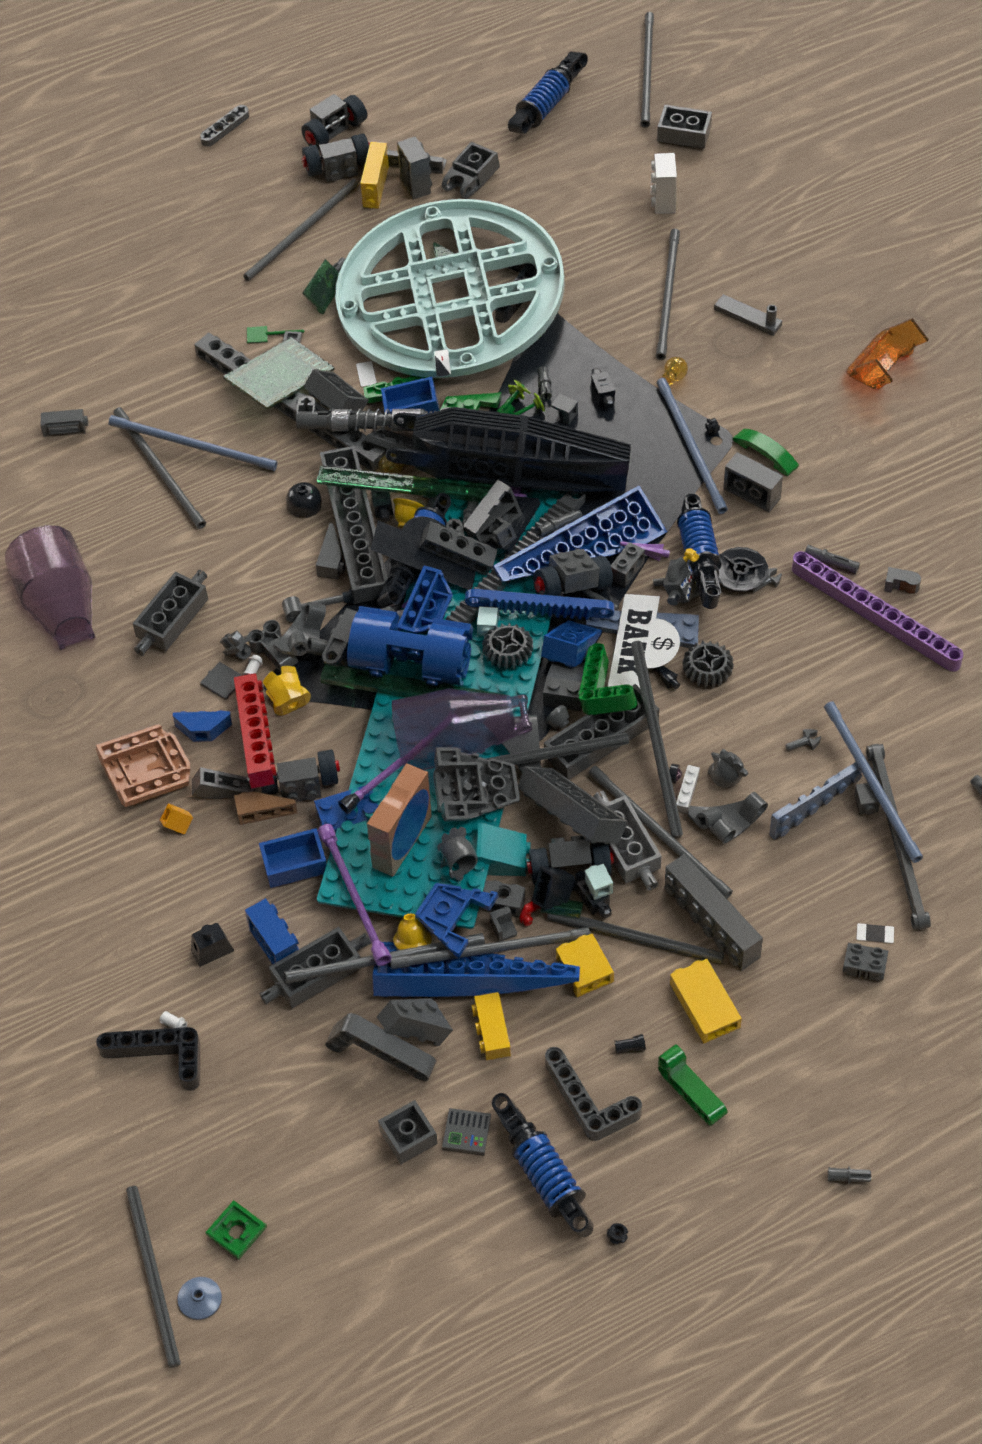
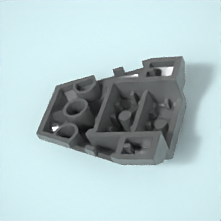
M456 747L435 749L433 777L437 807L445 822L466 821L520 801L515 764L490 758V760L479 757L477 753H472V755L463 753L461 749Z

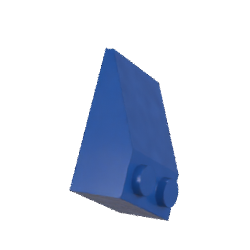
M568 620L544 635L541 657L548 658V661L564 663L567 667H575L584 661L588 648L596 643L602 630Z

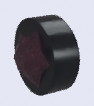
M671 764L669 769L671 781L677 784V781L682 777V771L679 764Z

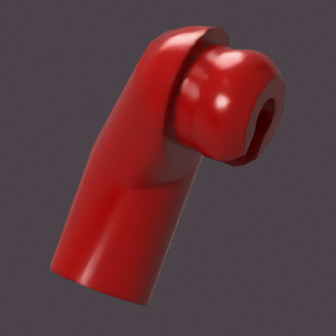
M533 902L525 904L519 916L520 922L525 926H530L533 921L531 913L541 907Z

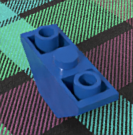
M181 711L173 713L175 727L193 742L213 741L232 725L230 711Z

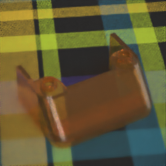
M913 318L884 329L874 337L849 365L846 373L849 377L872 389H881L886 384L893 382V379L887 373L901 357H909L913 354V349L916 346L928 342L929 339Z

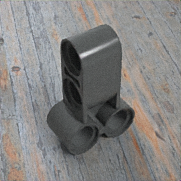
M266 621L262 631L254 629L248 633L252 638L249 641L251 651L255 654L263 652L280 672L282 666H293L298 663L296 655L281 653L273 647L282 637L280 625L277 621Z

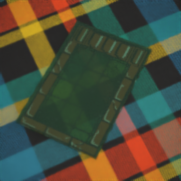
M290 337L224 375L223 379L268 410L302 390L313 369L332 372L335 370V367Z

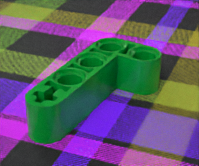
M674 1044L658 1057V1070L691 1108L709 1126H712L724 1117L728 1110L724 1103L686 1064L687 1058L684 1051Z

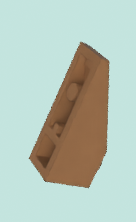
M243 792L239 795H234L240 825L298 814L296 801L293 799L258 792Z

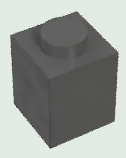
M868 783L856 784L854 796L859 815H871L879 812L880 803Z

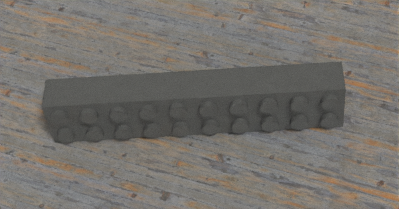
M355 446L320 452L324 478L354 604L377 600L388 577L382 554L371 550L376 529Z

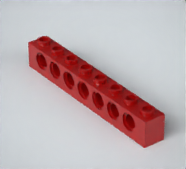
M256 673L234 677L247 773L251 789L274 784L273 776H276L277 773L275 764H272L275 763L268 727L269 723L262 681L257 680Z

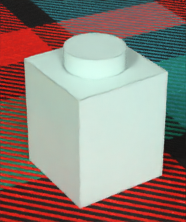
M479 607L477 633L478 636L485 637L489 629L494 630L495 626L498 627V608Z
M604 864L594 865L585 870V882L594 900L613 893V881Z

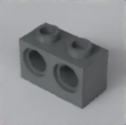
M629 542L611 565L612 582L626 588L644 564L645 549Z

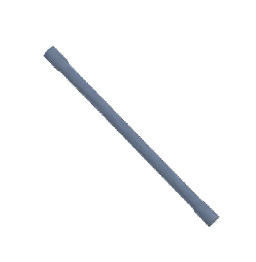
M660 378L656 382L667 402L712 497V502L718 514H724L728 510L725 501L714 483L672 395L666 378Z
M111 415L108 424L110 426L128 429L243 461L264 469L275 471L278 462L272 459L254 456L135 423Z
M833 701L828 702L824 706L825 711L835 724L901 839L913 863L919 862L923 859V855L899 818L842 719L837 706Z

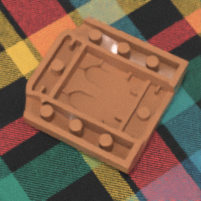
M159 724L96 745L100 763L121 804L125 807L189 786L190 762L176 736L171 732L167 733Z

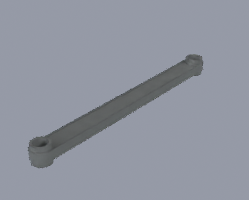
M883 744L866 746L867 759L872 761L876 778L898 814L883 760L885 759ZM887 817L912 910V928L914 930L930 928V915L928 911H924L911 859Z

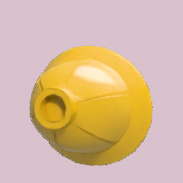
M394 498L395 518L399 523L398 527L403 529L406 522L414 518L415 511L419 507L425 506L412 500Z
M415 914L404 915L393 937V943L399 950L428 945L432 942L430 934L425 930L424 925L416 918Z

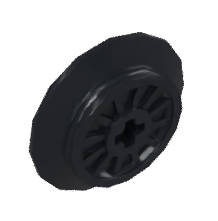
M735 547L727 549L719 555L722 563L719 569V583L725 588L746 592L758 588L765 582L768 576V564L759 552L747 547Z

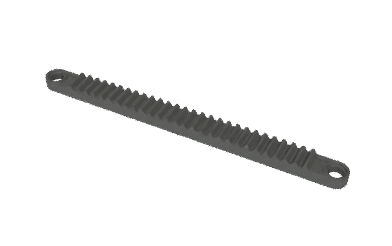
M568 491L560 500L558 499L556 504H553L552 508L548 509V513H544L543 518L541 517L539 522H536L535 526L531 527L530 532L527 531L526 536H523L522 540L518 541V544L514 546L509 555H505L504 559L550 535L547 534L539 538V536H536L534 529L546 523L549 519H555L574 509H579L585 503L586 492ZM578 494L581 498L574 499L572 496ZM492 568L491 573H488L487 577L483 578L482 582H479L478 586L474 587V589L502 591L510 581L501 582L494 568ZM464 599V601L460 602L459 607L456 606L455 611L452 610L451 615L447 616L446 620L471 624L478 617L479 607L468 606Z

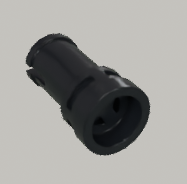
M643 1034L629 1039L614 1041L617 1054L633 1050H646Z

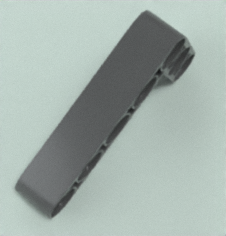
M353 1013L347 1014L333 1026L325 1043L326 1047L334 1052H342L353 1043L422 1081L429 1080L436 1064V1059L397 1036L387 1033L379 1026Z
M558 1047L547 1049L545 1052L546 1069L585 1135L590 1140L598 1141L640 1119L642 1103L636 1096L626 1097L598 1111L564 1052ZM552 1058H557V1059H559V1060L556 1061V1062H553V1061H551L550 1059H552ZM561 1075H568L569 1077H568V1078H561L560 1076H561ZM573 1091H576V1092H578L579 1094H578V1095H571L570 1093L573 1092ZM629 1107H634V1108H636L637 1110H636V1111H629L628 1108H629ZM583 1108H586V1109H589L590 1111L584 1113V1112H581L580 1110L583 1109ZM612 1116L618 1117V1119L615 1121L610 1120L609 1118ZM595 1125L599 1126L600 1128L597 1130H593L590 1127Z

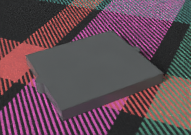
M219 662L212 670L208 671L207 676L200 682V685L226 700L236 691L234 677L243 675Z

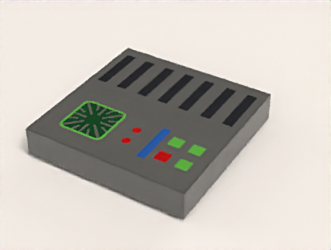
M449 1108L442 1149L485 1156L491 1114Z

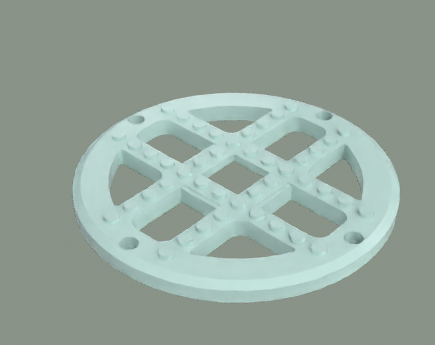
M475 199L442 200L402 211L378 224L357 242L345 259L338 275L335 295L336 306L346 335L353 345L372 361L388 369L412 376H432V378L457 377L498 366L522 353L540 338L553 322L560 308L564 293V269L561 255L551 236L542 226L526 214L490 201ZM471 227L499 233L515 243L480 250L474 244ZM443 228L452 229L459 253L426 260L421 239L422 235L426 232ZM401 242H405L409 263L405 267L371 274L373 268L389 251ZM524 263H531L536 267L537 274L532 278L492 287L488 286L485 274L487 271ZM465 276L469 293L468 297L436 303L432 283ZM412 288L415 301L413 304L377 312H367L364 309L363 302L369 297ZM532 300L530 306L520 319L502 334L497 335L492 316L493 310ZM474 315L480 338L479 343L470 347L455 350L449 349L445 343L441 322ZM412 326H421L425 330L429 350L425 351L405 346L382 333ZM448 349L451 374L438 377L435 351Z

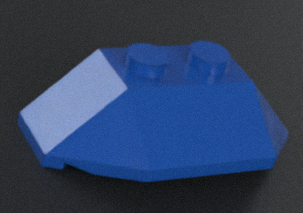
M423 566L399 620V630L413 634L429 630L434 618H444L453 594L441 570Z

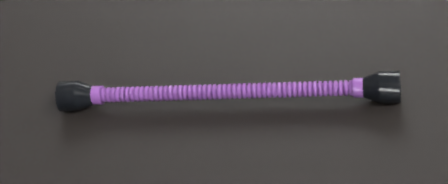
M465 701L456 707L449 719L406 752V754L402 755L375 779L371 780L359 791L357 790L355 793L346 795L341 799L338 804L343 812L349 814L357 807L360 800L367 793L424 749L440 734L444 733L453 724L470 717L474 713L470 704Z

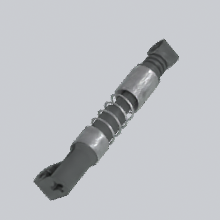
M303 396L297 401L296 428L328 429L333 432H348L349 429H354L356 432L357 429H363L364 431L366 429H373L375 431L377 426H381L382 431H384L385 426H391L392 432L414 431V429L402 428L394 424L393 416L399 412L424 415L428 414V411L417 408H393L392 414H390L389 409H386L385 414H381L379 408L377 411H371L370 409L367 411H362L361 409L358 411H353L352 409L316 411L315 399L311 396Z

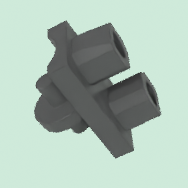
M237 630L232 634H226L220 640L221 644L226 648L223 651L226 656L235 653L237 658L244 660L251 655V648L245 644L252 640L249 635L242 636Z

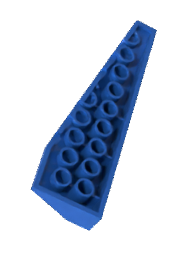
M637 486L495 564L493 568L501 582L534 575L537 569L549 567L550 555L569 552L575 549H584L591 558L597 556L607 557L622 552L625 547L621 546L620 542L647 544L667 533V530L641 487Z
M382 942L389 952L399 950L393 942ZM495 953L418 964L392 970L388 963L383 966L374 965L373 994L374 996L447 997L534 990L578 982L580 966L555 962L551 965H546L541 960H535L533 963L525 962L521 957H515L514 960L505 959V955Z

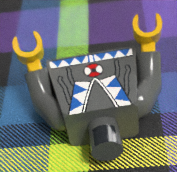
M691 548L685 551L683 558L681 556L677 560H670L663 583L669 596L667 602L670 605L675 606L678 602L686 603L700 595L697 589V582L693 578V570L688 560L692 562L697 561L699 555Z

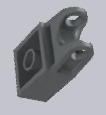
M470 142L452 162L451 168L443 178L442 189L450 191L455 187H461V198L468 199L500 167L497 152Z
M346 608L343 615L339 616L336 628L331 630L330 639L322 655L323 662L327 664L325 676L331 681L341 679L349 667L347 663L348 640L351 625L357 611ZM332 669L339 670L337 675L329 674Z

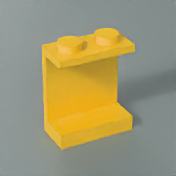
M593 933L582 935L577 940L563 943L556 948L557 962L561 960L563 964L580 966L579 981L573 982V991L576 997L614 982V971Z

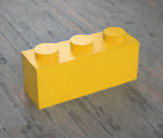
M499 992L474 996L475 1004L471 1005L473 1017L478 1018V1023H475L477 1035L482 1037V1041H479L481 1054L485 1053L486 1061L511 1056L510 1042Z

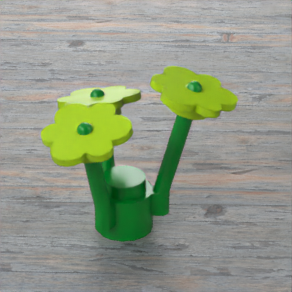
M514 380L517 384L516 386L508 385L511 396L497 410L499 413L520 415L536 406L537 409L540 408L543 412L545 411L541 399L534 393V403L514 413L515 408L511 405V402L515 398L524 399V392L530 394V391L516 380Z

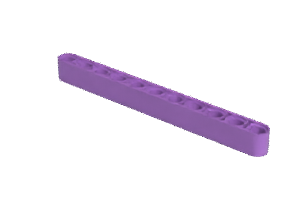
M800 551L794 554L792 571L795 575L945 669L953 672L960 669L963 651L959 647L806 552Z

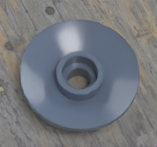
M196 1277L188 1280L178 1293V1305L181 1312L194 1320H202L212 1316L220 1307L222 1300L219 1286L215 1281L207 1277ZM202 1293L200 1298L195 1297V1294Z

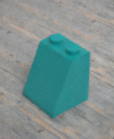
M478 823L477 858L478 862L490 864L488 875L526 876V871H528L527 862H530L526 858L529 850H531V842H527V834Z

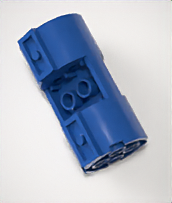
M359 606V610L355 614L348 640L347 663L349 668L367 670L371 672V675L381 677L382 674L387 675L389 673L394 658L400 662L413 660L415 661L414 663L422 665V678L426 681V684L437 686L438 684L446 683L463 686L464 681L461 680L467 676L472 651L471 643H469V640H472L473 633L471 624L434 618L428 634L425 636L398 631L399 616L397 612Z

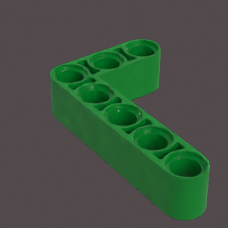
M602 643L591 645L587 651L579 691V700L583 713L586 715L626 711L637 706L636 696L631 685L624 684L604 687L609 660Z

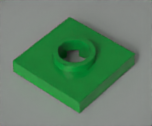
M233 1200L205 1234L239 1260L264 1232L267 1225ZM236 1225L242 1226L245 1230L238 1239H234L229 1235L230 1229Z

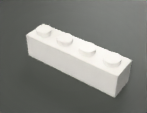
M687 766L676 802L678 812L688 813L699 777V767Z

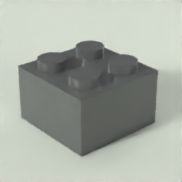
M415 1100L378 1120L380 1133L400 1164L438 1144L435 1130Z

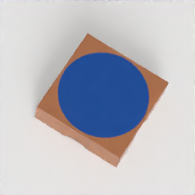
M406 763L388 794L368 821L367 830L371 845L372 868L393 877L432 817L428 772Z

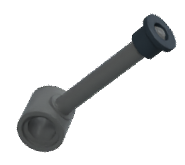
M349 589L347 592H342V595L311 602L325 606L340 602H352L353 604L354 598L352 590ZM294 596L284 599L282 607L286 620L294 623L307 603L301 604L300 599Z

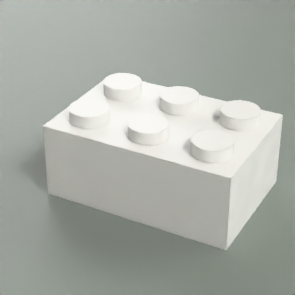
M675 153L655 154L654 161H651V171H654V173H651V183H654V185L650 186L651 195H654L651 198L652 207H655V214L675 213L677 181Z

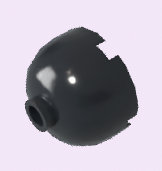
M308 482L294 484L286 495L287 509L290 514L298 518L300 516L310 518L316 515L321 510L322 498L320 491L316 486Z

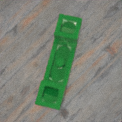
M744 428L732 438L734 442L747 449L750 446L773 461L774 468L787 477L799 467L797 461L784 447L763 433Z

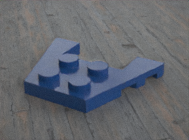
M435 883L415 915L435 937L459 958L468 945V939L453 933L452 930L470 903L490 911L498 898V893L495 891L490 893L481 892V889L475 888L467 890L461 889V886Z

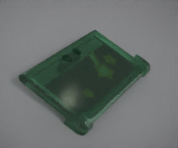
M326 259L302 292L320 314L326 312L327 307L336 295V284L339 272Z

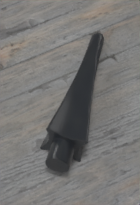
M665 666L655 668L667 689L671 686L674 689L680 687V683L677 681L678 674Z

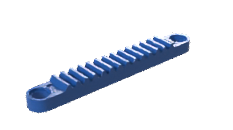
M470 589L465 593V603L468 606L498 608V612L500 609L504 613L510 610L512 614L515 611H518L519 614L525 611L526 615L532 612L535 616L537 613L544 616L547 613L549 617L552 614H555L556 617L562 615L563 618L570 615L571 619L575 616L581 619L583 616L588 620L590 617L610 618L614 615L615 607L611 601L483 589Z

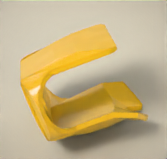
M282 666L281 674L278 676L271 671L262 682L267 689V696L274 703V713L279 716H284L299 709L310 701L311 694L301 686L296 668L293 666Z

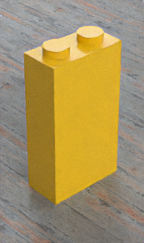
M370 143L360 183L364 208L379 209L389 169L387 143Z
M708 959L695 961L690 966L684 969H676L670 974V985L703 1044L741 1028L742 1018Z

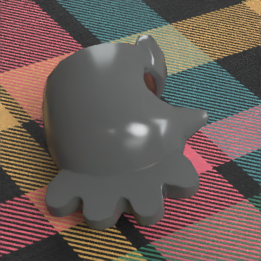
M722 749L720 754L711 753L714 762L709 766L708 774L717 786L731 788L738 784L742 777L748 775L742 760L736 754L727 752L725 749Z
M464 827L459 829L452 828L449 835L444 833L442 835V843L437 846L442 857L440 867L448 865L450 877L457 881L463 880V876L470 872L478 862L476 851L465 838L466 829ZM454 863L459 864V869L456 871L452 870Z

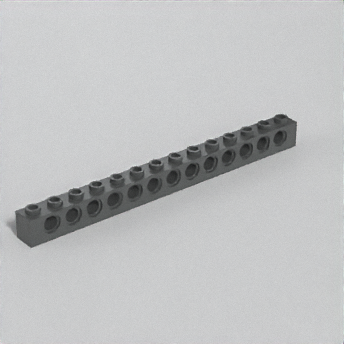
M209 332L194 344L197 357L228 377L256 362L250 360L242 352H238L230 344L224 343L219 337ZM263 367L256 368L257 370L254 373L249 372L250 374L245 377L242 376L243 379H237L240 384L247 387V389L264 401L268 397L275 394L278 395V390L282 391L290 386L280 377H276ZM296 391L274 404L273 407L296 421L297 401L300 397L307 395ZM315 401L316 411H329ZM308 429L337 449L355 446L359 464L373 473L388 461L385 456L387 448L366 441L367 435L359 429L356 432L354 429H349L348 432Z

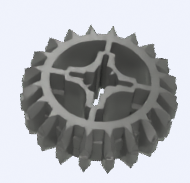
M510 622L508 626L501 624L500 627L495 626L494 630L489 629L488 634L485 635L482 643L483 654L492 666L497 664L498 669L504 667L507 670L508 667H512L514 670L516 665L521 667L522 663H527L528 658H531L533 639L530 637L529 631H525L524 627L519 628L517 624L511 626Z
M711 640L708 643L702 641L701 645L695 643L694 647L690 646L688 651L685 652L682 661L686 678H690L691 683L697 682V686L703 684L705 689L708 685H711L713 688L715 684L721 686L722 681L727 682L734 667L730 650H726L725 645L719 646L718 642L712 644Z

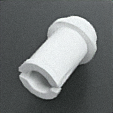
M258 655L249 657V663L243 675L257 673L258 668L263 664L262 658Z
M167 1011L160 1017V1023L170 1028L187 1027L185 1018H178Z

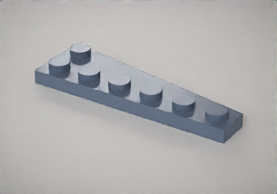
M614 610V615L610 618L590 617L586 620V626L600 629L602 632L618 634L622 611ZM657 613V619L665 620L676 628L681 647H694L695 643H698L699 615Z
M855 762L832 776L824 783L822 788L816 786L812 789L809 796H800L796 804L791 805L789 803L773 813L769 835L774 840L780 836H785L790 828L800 825L809 814L813 815L820 806L828 804L838 793H843L851 783L858 782L862 777V771L858 764Z

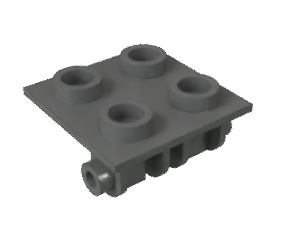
M848 943L843 972L846 975L857 976V971L860 970L859 978L861 977V972L865 971L864 979H867V974L870 972L869 979L883 980L888 950L863 946L858 943Z

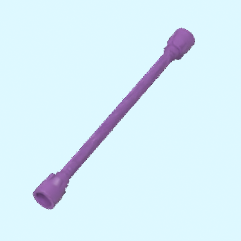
M324 824L318 829L320 839L330 849L372 943L371 951L378 966L386 965L392 959L389 950L377 937L336 845L337 837L331 824Z

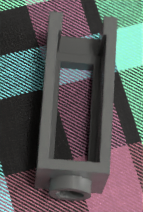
M83 409L41 413L43 437L79 432L86 434V426H89L88 416H84Z

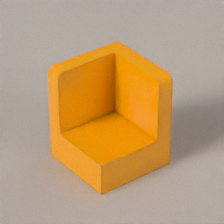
M168 803L160 818V822L166 828L185 834L193 816L188 811Z

